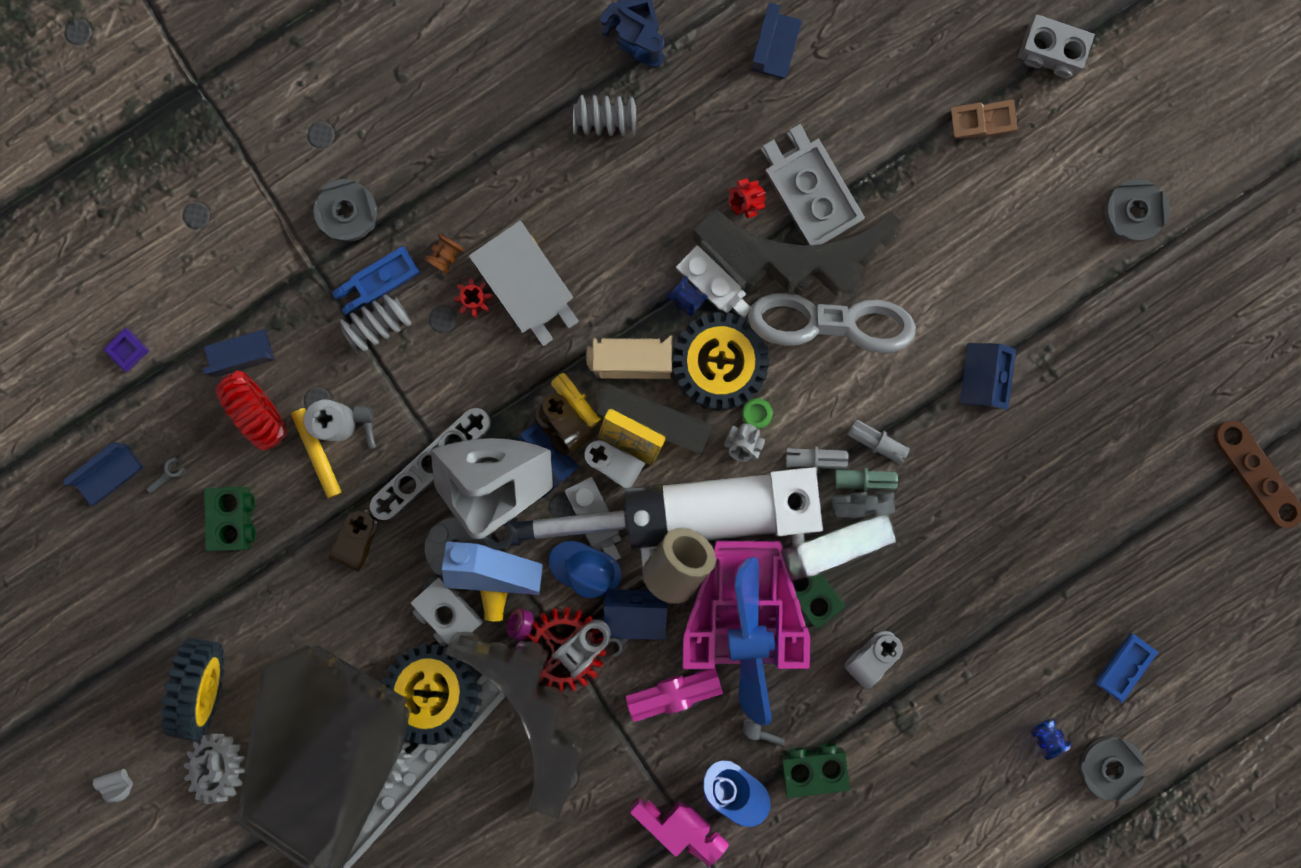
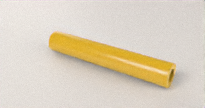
M302 408L292 412L291 416L327 499L341 494L342 491L319 439L311 436L306 430L304 424L306 409Z

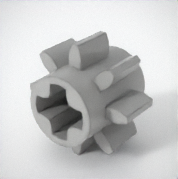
M742 424L738 428L735 426L731 427L724 446L730 448L729 454L733 459L739 462H747L751 457L755 460L758 459L765 439L759 438L760 432L755 426Z

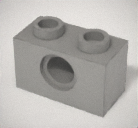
M443 576L437 578L411 602L415 608L412 612L416 618L424 625L428 622L436 631L433 634L435 639L443 647L449 645L452 650L484 622L454 588H445ZM441 606H447L452 610L453 619L450 623H444L439 619L438 610Z

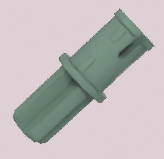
M864 468V471L836 469L835 489H863V492H867V489L896 490L898 486V475L896 472L868 471V468Z

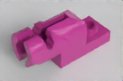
M639 797L631 806L630 813L675 857L687 846V852L710 867L724 854L729 846L728 842L718 832L705 837L709 833L710 824L691 806L685 803L678 802L662 819L659 817L662 814L661 811L650 800L645 803Z

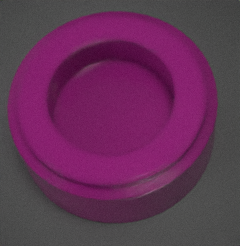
M517 608L511 613L506 627L510 638L518 641H523L527 638L526 634H530L534 621L531 611Z

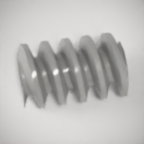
M580 95L573 108V134H577L579 127L582 126L584 134L589 135L592 126H594L597 135H601L604 127H607L609 135L613 136L616 128L619 127L622 136H626L628 129L631 128L635 137L636 105L634 98L629 97L627 104L623 105L621 96H617L614 105H611L608 96H605L602 104H599L596 95H592L590 103L586 104L584 95Z
M384 294L383 306L375 300L372 301L374 310L372 312L364 306L361 307L362 318L351 313L352 324L350 325L343 319L339 320L346 339L357 354V346L363 351L368 350L367 340L374 345L379 344L378 333L386 339L389 338V327L397 333L400 332L399 321L406 326L411 325L409 316L396 296L392 300L388 295Z
M331 400L314 402L308 407L304 416L306 430L311 436L321 440L336 442L346 440L353 434L356 428L352 410L341 403Z

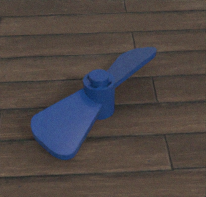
M751 557L743 562L736 575L735 592L741 628L727 629L730 661L741 660L739 702L744 713L758 725H769L772 716L762 658H769V651L775 650L773 631L767 632L766 626H758L759 561L756 557Z

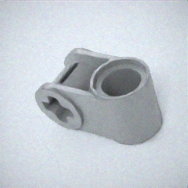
M601 440L591 442L585 450V459L591 467L604 473L606 477L625 488L633 486L645 465L644 462L623 450L620 451ZM601 445L605 447L604 454L607 455V459L605 461L599 460L595 463L592 461L593 455L590 453L592 447L598 449Z
M592 620L573 637L571 636L551 657L559 659L571 672L570 677L574 679L608 644L611 635L610 628L601 620ZM591 628L600 629L604 635V640L597 644L590 642L587 638V631Z
M879 631L862 648L853 653L843 667L867 690L874 686L884 673L901 657L903 652L902 643L890 631ZM882 642L890 643L892 650L890 652L883 650Z

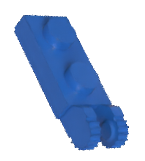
M402 246L350 277L351 280L335 289L332 295L335 300L341 299L357 288L361 296L346 304L342 309L345 316H348L360 310L366 304H372V301H377L384 294L387 295L421 273L406 248Z

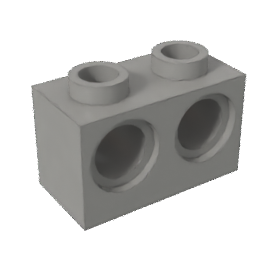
M1036 14L1028 24L1017 58L1025 60L1024 63L1030 67H1045L1054 70V74L1063 78L1076 77L1084 69L1095 34ZM1034 39L1044 41L1046 49H1039L1035 45ZM1063 49L1073 51L1075 59L1067 58Z

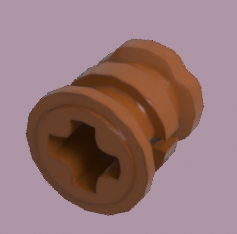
M439 233L437 236L440 241L437 245L433 244L431 255H426L424 260L448 274L450 264H455L457 258H455L457 253H464L465 250L445 235Z

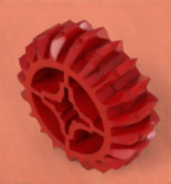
M237 370L222 378L221 382L217 384L215 389L220 405L225 409L232 423L237 426L239 432L241 431L246 439L250 440L252 445L260 450L267 451L271 447L277 446L287 436V428L282 420V416L278 413L265 392L246 373Z
M570 607L564 608L563 616H559L558 609L553 608L552 619L545 612L541 613L540 617L544 624L541 625L538 621L534 620L532 628L537 632L526 634L527 639L532 640V643L522 644L521 648L523 650L531 651V654L523 656V662L533 661L534 663L527 669V672L529 674L536 670L540 672L535 679L536 683H540L543 677L548 678L549 680L546 684V689L548 690L551 689L554 681L558 682V692H563L564 683H569L570 690L572 692L575 691L576 680H579L580 684L585 687L588 684L584 676L585 674L593 679L597 677L596 671L591 667H603L604 663L596 659L595 656L594 660L577 677L572 679L570 674H559L552 671L561 663L559 659L554 661L551 657L544 665L540 658L539 641L541 637L547 641L546 643L551 647L553 654L558 649L556 648L557 643L562 645L588 622L593 620L591 616H588L584 622L580 621L579 618L582 615V610L580 609L577 610L574 618L569 617ZM558 624H568L576 627L566 637H560L548 630V628ZM592 628L587 631V638L590 642L597 644L604 640V637H594V634L598 633L600 629ZM603 649L597 656H605L606 650Z

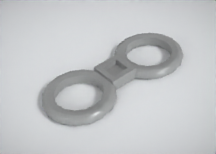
M786 292L771 293L760 297L752 304L748 315L750 326L759 337L770 343L783 346L801 345L811 341L817 334L846 336L853 344L867 351L892 353L906 348L913 341L916 331L913 318L908 312L892 302L878 299L863 300L849 308L848 306L817 304L816 307L810 300L800 295ZM773 307H790L802 312L808 318L809 324L798 331L785 332L770 327L763 320L762 314ZM866 314H882L898 322L902 332L893 338H874L864 334L856 326L855 321L860 316Z

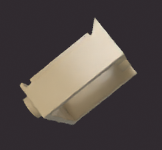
M672 335L662 344H660V339H602V343H598L597 338H593V346H587V366L590 368V371L594 372L596 379H670Z

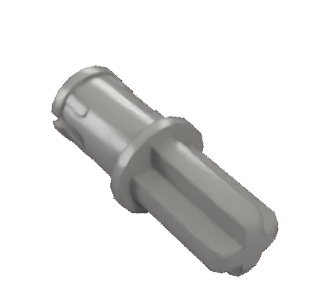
M856 420L851 425L848 432L850 437L870 447L872 453L879 452L895 461L898 465L904 462L902 458H906L910 450L909 447L886 436L887 432H879L859 420Z
M815 446L814 449L787 447L786 468L816 467V471L818 468L846 469L848 466V453L842 450H818V446Z

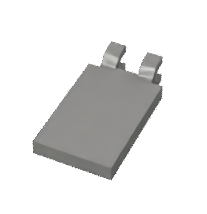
M799 124L787 133L795 148L782 155L773 139L763 145V148L760 150L771 164V167L764 172L809 249L812 251L864 220L865 217L820 139L818 138L810 142L803 127Z
M521 220L469 255L522 333L531 328L543 346L553 340L543 325L559 314L568 328L579 322L566 304L574 297Z

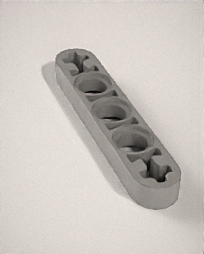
M472 408L458 418L372 498L370 511L373 516L380 520H389L397 516L434 482L433 473H427L422 466L424 458L431 455V450L444 446L447 437L452 434L460 436L462 441H468L466 435L457 428L461 424L464 429L469 427L472 423L469 418L472 415L476 417L482 415L484 417L481 421L482 429L479 430L475 427L468 432V434L473 436L471 440L480 439L488 432L491 426V419L488 413L479 408ZM405 476H411L416 481V489L411 494H405L400 489V481ZM393 487L396 495L404 499V501L400 504L399 500L395 499L389 506L392 510L390 513H380L378 511L381 507L379 500H389L394 495L389 492Z

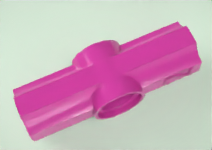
M707 669L685 677L678 675L656 683V686L628 694L625 697L633 722L664 712L672 714L691 707L693 703L721 695L723 691L716 669Z

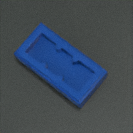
M1129 633L1094 684L1123 703L1156 657L1158 651L1133 633Z

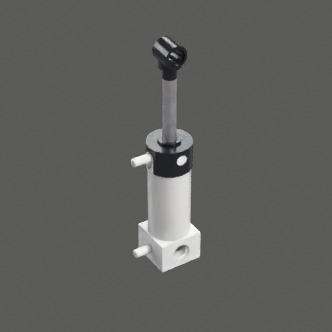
M816 467L769 472L766 475L664 486L658 484L625 488L626 504H623L624 510L520 522L517 517H514L503 524L508 531L505 541H496L492 536V532L483 539L489 547L503 549L509 546L520 545V540L626 529V535L630 536L631 551L641 550L644 568L645 562L654 552V549L657 548L671 530L686 528L701 534L708 541L768 534L776 536L791 535L794 558H805L804 533L823 531ZM792 493L797 494L800 498V505L796 510H791L787 504V499Z

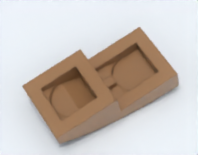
M1014 99L985 105L979 102L951 107L955 139L988 137L1018 132Z

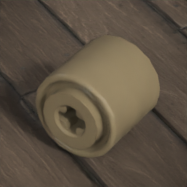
M677 528L671 530L644 564L642 573L646 586L658 599L667 603L679 604L687 601L714 569L716 562L714 549L708 540L691 529Z

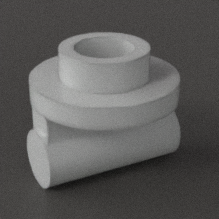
M121 769L94 778L93 786L96 790L100 791L105 802H120L130 794L133 781L128 777L127 771Z

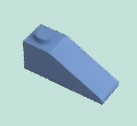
M446 542L442 574L445 588L539 595L543 565L480 544Z

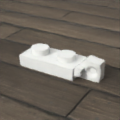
M698 245L677 265L676 269L719 311L722 310L725 313H729L733 310L739 317L743 318L749 315L751 307L742 299L746 295L741 289L742 287Z

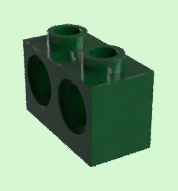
M250 487L204 488L206 551L252 549V543L256 539L255 525L251 524V512L255 509V496L253 493H250ZM229 495H233L237 500L236 508L233 511H229L225 506L226 498ZM230 526L235 527L238 533L237 539L233 543L226 537V531Z
M808 556L800 558L789 567L791 577L796 573H803L806 577L805 587L801 590H795L806 627L811 624L815 629H818L846 607ZM815 598H823L826 605L825 610L818 615L812 614L810 611L811 601Z
M822 744L818 746V750L807 752L804 747L791 748L787 750V754L780 755L784 790L787 798L850 791L846 752L842 747L837 748V744ZM826 761H837L838 768L833 774L828 775L822 772L823 764ZM797 764L807 766V772L802 778L791 776V770Z

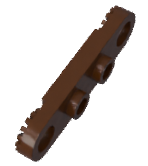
M1226 421L1219 424L1215 428V434H1213L1216 446L1220 448L1226 457L1225 459L1257 504L1271 520L1270 522L1280 528L1297 526L1301 522L1300 502L1248 429L1238 421ZM1230 427L1238 432L1237 435H1239V439L1234 445L1228 444L1224 439V433ZM1285 503L1292 507L1291 510H1293V516L1288 521H1283L1279 516V508Z

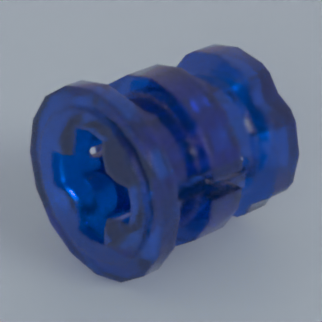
M685 276L671 291L667 300L675 299L678 302L677 306L680 309L684 307L688 310L687 314L691 317L708 295L699 293L697 291L698 287L695 284L691 286L687 282L688 276Z
M1054 718L1041 722L1030 731L1033 737H1037V744L1040 749H1045L1044 758L1046 760L1060 756L1070 749L1073 744L1070 740H1064L1065 734L1062 729H1057Z

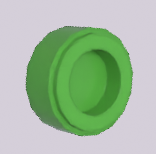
M755 398L749 400L744 405L741 416L745 424H751L757 429H761L770 423L773 411L767 401Z

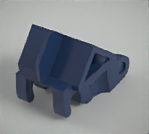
M619 0L617 4L612 2L600 18V22L603 25L601 29L602 35L608 36L610 30L616 28V33L618 34L616 41L620 45L619 49L631 55L635 60L652 68L661 66L664 61L662 52L664 39L657 33L659 25L652 0Z

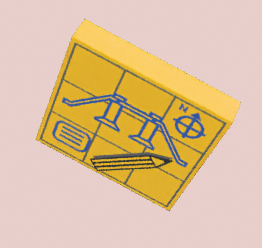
M613 409L608 410L598 438L629 453L653 466L666 439L665 436Z

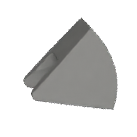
M489 438L456 442L431 450L434 486L454 516L473 539L484 538L553 488L551 451L535 444L510 439Z

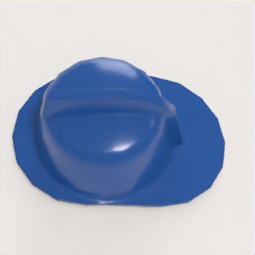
M565 541L555 546L550 553L549 566L555 578L564 585L571 587L576 594L584 598H595L605 595L607 589H616L620 583V565L612 556L580 542Z
M719 761L708 768L703 779L705 800L711 809L720 812L732 822L743 827H754L761 824L767 818L771 807L770 797L766 788L757 779L731 761Z

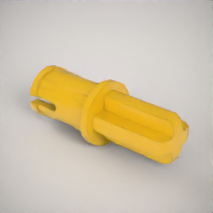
M565 373L556 376L552 380L551 385L556 392L567 399L571 407L588 424L590 429L601 421V418L597 416L585 400L587 397L585 393L581 394Z

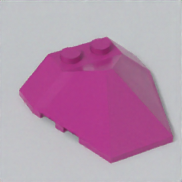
M716 541L713 548L716 557L714 569L700 586L683 634L682 668L715 669V664H741V660L730 661L727 629L741 628L735 592L736 575L740 566L747 558L756 557L759 561L758 626H766L767 632L773 631L775 650L769 651V658H762L763 664H775L778 669H810V635L793 587L792 577L781 542Z

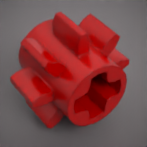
M745 178L736 181L737 186L728 190L730 192L728 205H730L736 216L745 214L746 218L757 216V211L766 207L764 205L766 192L759 185L758 180L749 182Z
M470 278L469 285L465 287L457 285L461 293L460 296L454 297L453 300L463 304L459 311L461 314H465L470 310L473 317L477 318L478 311L482 309L486 312L490 311L486 303L487 300L493 299V295L484 294L487 288L485 282L481 283L478 287L475 285L474 280ZM478 293L477 296L480 301L477 304L474 302L469 304L468 294L476 295Z

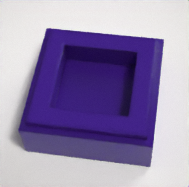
M124 328L103 349L125 372H129L150 351L127 328Z

